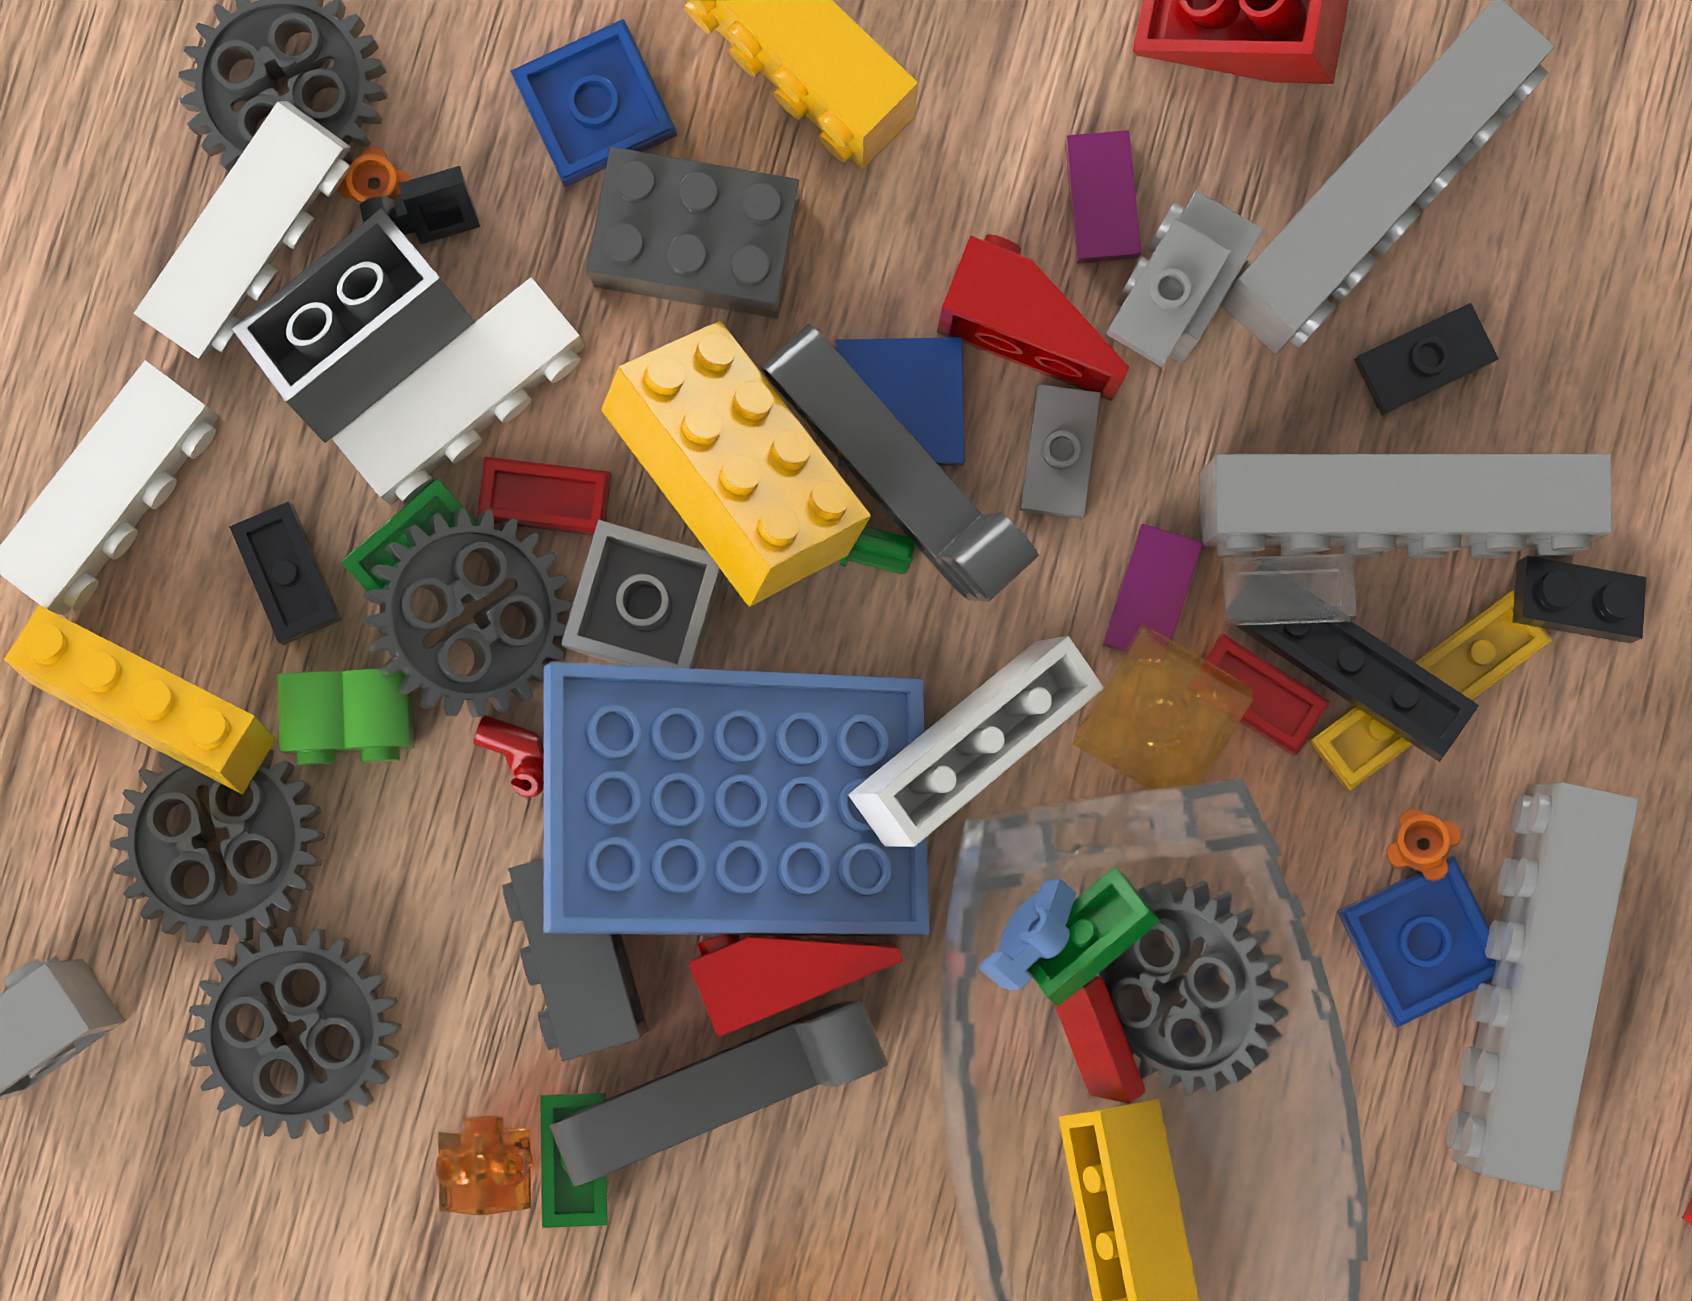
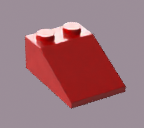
M1143 0L1133 51L1137 56L1274 83L1334 84L1349 0Z
M987 234L984 240L970 235L941 307L937 333L950 338L962 337V342L1076 388L1101 393L1100 397L1112 401L1126 377L1129 366L1033 260L1020 255L1022 248L1019 245L997 235Z
M721 934L697 944L701 956L694 958L688 964L716 1034L720 1037L903 961V958L896 944L777 935H749L741 939L739 935Z

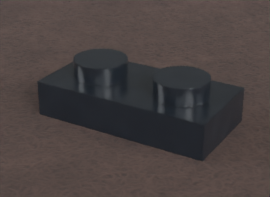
M289 501L229 526L279 644H288L342 620L292 503Z
M1527 555L1517 561L1512 623L1631 644L1643 638L1646 577Z

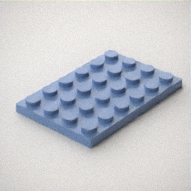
M550 662L544 666V933L912 937L929 935L927 837L915 847H885L848 796L856 787L924 733L923 679Z

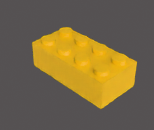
M686 0L688 3L684 5V9L689 17L704 32L711 34L716 29L732 44L728 51L737 64L752 77L761 72L777 88L773 95L779 104L797 120L806 115L822 131L818 136L822 145L840 162L845 163L850 158L863 170L915 118L918 82L833 0Z
M721 320L618 367L601 408L602 412L749 607L848 556L870 519V513Z

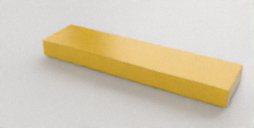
M1513 589L1414 661V663L1473 700L1550 643L1552 639L1544 628L1512 623L1515 592ZM1356 706L1308 740L1345 791H1351L1412 745Z

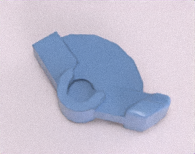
M1060 878L1043 881L1040 891L1024 901L1010 917L1001 935L999 952H994L979 965L980 971L999 987L1008 990L1022 989L1033 978L1027 969L1040 957H1054L1066 946L1069 940V930L1065 926L1076 892Z

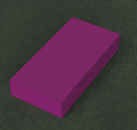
M1129 130L1068 135L1065 140L1077 264L1139 258L1141 255Z
M1143 523L1141 524L1102 643L1103 646L1161 665L1165 663L1203 543Z

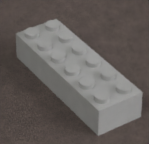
M1492 0L1235 282L1220 306L1275 355L1288 341L1299 349L1336 308L1327 298L1332 295L1341 302L1378 262V259L1370 251L1374 249L1380 256H1383L1421 214L1413 204L1415 203L1424 211L1547 76L1549 72L1540 63L1554 49L1555 45L1504 0Z
M1217 454L1199 473L1200 542L1203 543L1202 548H1217V557L1224 559L1256 557V551H1262L1266 548H1280L1281 558L1288 559L1319 557V551H1326L1331 548H1344V557L1352 559L1383 557V551H1391L1396 548H1407L1408 558L1415 559L1442 558L1447 556L1446 551H1456L1461 548H1471V557L1479 559L1510 557V551H1520L1526 548H1534V557L1556 559L1573 557L1574 551L1590 550L1591 541L1613 533L1611 454Z
M1564 782L1527 785L1526 795L1520 794L1515 801L1511 815V831L1518 833L1513 858L1507 857L1504 860L1498 880V893L1505 896L1500 921L1493 920L1491 923L1485 948L1486 957L1497 960L1492 982L1488 984L1481 983L1478 986L1474 997L1472 1018L1474 1021L1479 1022L1474 1047L1468 1046L1462 1057L1459 1080L1460 1084L1466 1085L1461 1111L1454 1110L1451 1115L1446 1138L1447 1147L1453 1149L1451 1160L1480 1175L1555 1192L1561 1191L1639 799Z

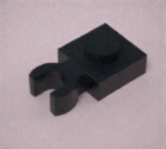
M460 166L399 183L401 198L393 200L388 197L378 196L369 198L359 204L363 223L382 208L404 236L415 232L420 245L480 227L477 211Z

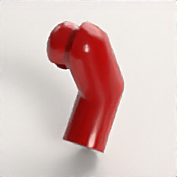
M484 715L476 730L474 745L505 755L513 777L510 783L517 794L528 798L539 795L544 790V745L541 737L534 731Z

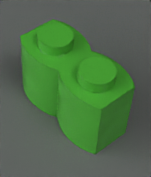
M381 669L277 674L280 752L296 754V762L299 766L336 764L335 753L361 751V762L365 763L400 761L401 749L415 748L413 691L405 695H401L398 692L405 674L400 670L395 673L382 675Z

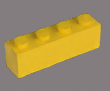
M40 605L4 658V661L32 685L242 795L276 741V738L254 715Z
M1159 1098L1059 1116L1093 1301H1199L1193 1273V1261L1189 1253L1180 1207V1195L1176 1187L1167 1141V1129L1163 1121Z

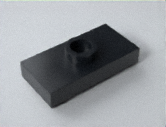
M1469 303L1358 355L1354 361L1382 416L1496 362L1499 358L1472 303Z

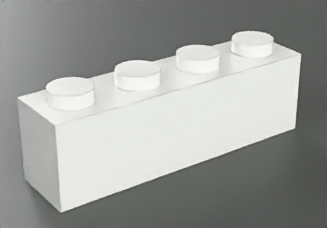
M277 101L133 314L198 359L209 354L213 348L223 353L236 337L232 328L242 321L236 317V314L247 298L250 296L254 300L259 301L278 275L279 270L272 266L271 263L284 244L294 249L310 229L315 218L308 214L307 211L319 193L322 192L330 197L347 175L351 166L343 161V158L351 146L288 101Z
M530 277L332 439L381 499L390 506L398 499L404 504L408 503L433 481L429 474L446 460L450 459L452 463H457L471 454L483 440L479 433L495 420L499 419L502 423H506L519 415L532 401L528 394L547 378L551 383H555L568 375L580 363L581 359L577 354L585 348V345L576 330L532 277Z
M145 360L0 545V575L39 605L54 613L65 616L70 609L75 611L81 608L97 589L99 581L95 577L110 558L116 560L121 557L134 542L138 534V530L134 526L149 507L152 509L158 508L171 495L177 484V479L173 476L188 457L191 459L197 458L209 446L216 433V429L212 426L220 416Z
M1069 636L1035 641L856 787L848 796L885 847H915L1102 691L1104 687Z

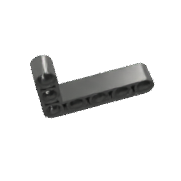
M807 324L761 366L762 372L777 391L963 597L968 600L991 601L1039 557L1037 550L1029 539L1005 515L1000 512L981 514L838 351L812 325Z
M845 1001L813 1012L579 1110L549 1124L572 1185L578 1186L814 1086L837 1087L871 1074L887 1066L888 1062L863 1001Z

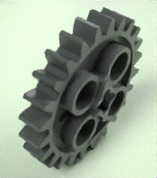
M235 0L238 9L232 13L218 4L213 6L215 15L220 22L215 29L201 23L196 25L195 28L206 42L203 47L185 46L184 52L197 63V69L180 71L178 76L186 85L195 88L196 91L190 92L179 99L180 103L188 111L200 112L187 125L196 135L208 134L201 147L211 157L224 151L220 165L228 172L231 171L254 137L260 120L269 115L277 101H288L348 145L354 142L361 146H370L371 142L361 130L363 123L381 124L383 119L369 104L370 102L387 99L388 96L383 86L371 82V80L387 72L381 60L368 58L379 46L372 35L358 37L365 27L358 14L356 13L343 19L346 6L341 0H330L324 7L323 0H258L252 3L249 0ZM301 32L312 34L311 44L305 52L296 56L286 55V44L293 35ZM244 59L255 61L254 72L250 78L240 83H231L229 81V74L233 65ZM327 59L334 60V65L331 68L320 69ZM287 75L290 78L288 80L290 91L280 96L277 93L280 90L277 80ZM328 87L339 89V98L334 107L324 112L312 110V101L316 93ZM240 101L247 102L241 111L235 112L233 110L236 103ZM348 151L343 161L350 165L353 159Z
M466 508L454 511L451 528H449L445 519L440 513L428 517L429 536L415 524L405 529L406 538L411 546L409 549L396 542L386 546L385 549L388 555L395 562L393 567L380 564L373 566L371 572L385 584L383 589L364 592V598L380 605V613L362 620L363 625L381 628L383 636L373 641L368 648L369 651H389L391 658L383 665L380 672L382 675H387L401 670L405 674L398 689L401 695L409 694L418 687L423 688L420 707L424 709L432 708L440 697H444L445 715L457 716L464 700H466L471 716L483 717L486 711L487 698H489L493 707L498 712L510 710L508 691H511L521 700L531 699L533 694L527 679L531 678L544 683V665L542 664L544 659L557 661L565 658L563 651L552 642L554 637L564 636L567 626L557 622V613L567 611L573 606L571 601L556 599L554 592L567 583L568 578L567 576H548L546 569L554 562L557 556L554 552L538 557L535 556L532 551L539 539V535L536 532L520 540L515 539L518 520L514 518L506 520L496 530L494 529L493 512L486 510L479 514L475 525L472 526ZM470 552L481 554L488 562L490 574L483 586L471 583L464 573L463 563ZM512 579L514 581L515 587L512 591L474 615L475 623L455 627L428 649L423 646L422 640L425 636L462 614L465 610L462 603L466 604L481 600L497 589L505 580ZM418 587L430 590L438 601V612L430 623L419 620L411 609V598ZM508 604L516 606L525 618V628L518 639L508 637L500 625V615ZM457 640L467 643L474 653V665L472 670L465 676L457 674L448 662L450 646Z
M270 749L249 783L253 791L251 807L246 813L235 817L231 815L227 806L229 793L233 789L162 752L159 753L164 771L160 774L141 767L138 772L147 787L143 793L127 789L122 793L129 802L135 805L132 814L121 813L114 815V821L129 829L128 836L111 841L110 847L128 852L129 859L114 868V873L123 876H134L136 879L124 892L126 898L133 900L146 896L149 898L140 913L143 919L153 920L165 912L161 929L165 934L174 935L186 922V941L200 943L209 927L213 944L226 945L230 927H233L240 940L249 941L253 940L252 921L257 920L266 929L274 930L277 928V923L272 910L276 906L293 913L298 910L289 892L293 887L301 890H312L313 885L301 875L303 866L315 867L322 865L323 860L307 853V846L310 843L325 839V833L307 828L306 822L320 814L321 808L314 804L301 805L299 802L311 789L309 783L303 780L290 784L286 783L295 768L292 763L284 760L270 769L274 751ZM203 786H207L210 791V814L200 798L199 790ZM186 803L191 811L190 825L184 833L172 836L166 825L168 813L174 806ZM215 827L228 831L230 835L229 839L224 840L220 844L222 855L220 852L207 849V842L216 838ZM258 844H265L271 853L269 869L258 878H252L245 869L246 855L252 847ZM203 864L209 874L207 888L201 895L191 898L184 889L183 880L185 874L194 865ZM226 865L231 876L235 878L237 892L233 895L227 892Z
M1176 878L1163 886L1159 880L1140 888L1138 892L1159 918L1160 922L1099 972V976L1105 982L1132 1055H1136L1141 1059L1139 1066L1141 1078L1144 1079L1160 1070L1162 1089L1168 1090L1182 1081L1187 1094L1192 1095L1207 1086L1211 1093H1214L1230 1082L1236 1084L1252 1074L1251 1069L1253 1070L1270 1058L1266 1049L1281 1040V1033L1272 1024L1288 1016L1289 1010L1273 1001V997L1287 990L1289 983L1281 979L1271 978L1270 969L1281 963L1283 958L1281 955L1276 954L1264 955L1261 946L1268 940L1271 933L1269 930L1259 931L1254 934L1250 932L1247 926L1254 912L1251 908L1236 915L1229 912L1232 903V894L1227 891L1210 901L1208 882L1202 881L1187 889L1183 878ZM1164 932L1170 937L1174 951L1168 946ZM1204 941H1206V948L1204 950V953L1201 955L1204 946ZM1218 966L1227 974L1230 986L1221 978ZM1142 988L1149 995L1151 1004L1146 1000ZM1169 1017L1166 1024V1029L1164 1030L1165 1021ZM1195 1021L1202 1027L1206 1039L1198 1032Z
M298 926L286 928L283 945H280L277 937L271 930L260 932L259 952L247 941L238 942L235 944L240 963L236 964L226 958L217 959L214 964L223 980L221 982L215 980L200 981L198 986L211 997L209 1004L190 1006L189 1012L205 1020L204 1028L187 1033L186 1039L204 1043L206 1052L193 1058L190 1064L193 1067L210 1066L213 1074L200 1087L202 1091L212 1090L220 1086L226 1093L217 1107L220 1112L237 1104L243 1107L239 1118V1126L244 1128L255 1121L258 1116L264 1117V1136L270 1137L277 1132L282 1121H286L291 1139H297L303 1135L306 1120L309 1119L314 1130L320 1135L329 1131L330 1111L339 1121L345 1124L354 1119L349 1103L350 1099L365 1107L373 1103L374 1098L365 1085L367 1082L383 1085L389 1081L390 1077L377 1064L379 1060L394 1059L399 1055L398 1050L383 1043L385 1035L402 1030V1024L385 1021L383 1017V1012L396 1005L398 1000L396 997L378 998L375 990L388 977L385 973L366 977L363 971L371 958L368 952L362 953L352 960L345 958L349 949L350 939L346 937L339 938L330 949L325 948V929L319 928L314 929L307 943L303 944ZM300 969L311 971L318 978L320 984V993L311 1005L299 1002L294 997L291 989L294 975ZM265 982H270L275 988V994L283 1013L263 991ZM245 1004L256 1006L262 1012L264 1018V1028L256 1039L244 1036L237 1026L238 1012ZM288 1020L290 1022L298 1020L305 1022L307 1030L300 1035L301 1043L295 1041L288 1044L284 1040L282 1034L290 1028ZM333 1024L346 1027L352 1034L354 1045L347 1059H337L326 1049L325 1035ZM306 1051L310 1053L311 1057L326 1072L327 1078L324 1082L318 1081L314 1075V1069ZM277 1059H284L290 1062L297 1071L298 1083L291 1094H284L278 1091L271 1083L270 1069Z

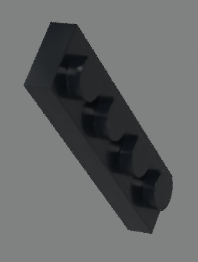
M1263 562L1226 612L1225 619L1438 762H1441L1479 707L1477 703Z

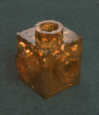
M473 1116L464 1118V1129L438 1132L436 1173L439 1179V1211L480 1216L530 1209L531 1169L533 1163L530 1150V1129L506 1128L503 1124V1116Z

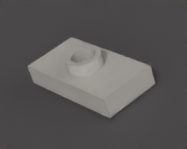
M1175 218L1106 334L1163 367L1232 251Z
M1038 384L1020 511L1080 520L1084 518L1101 393Z

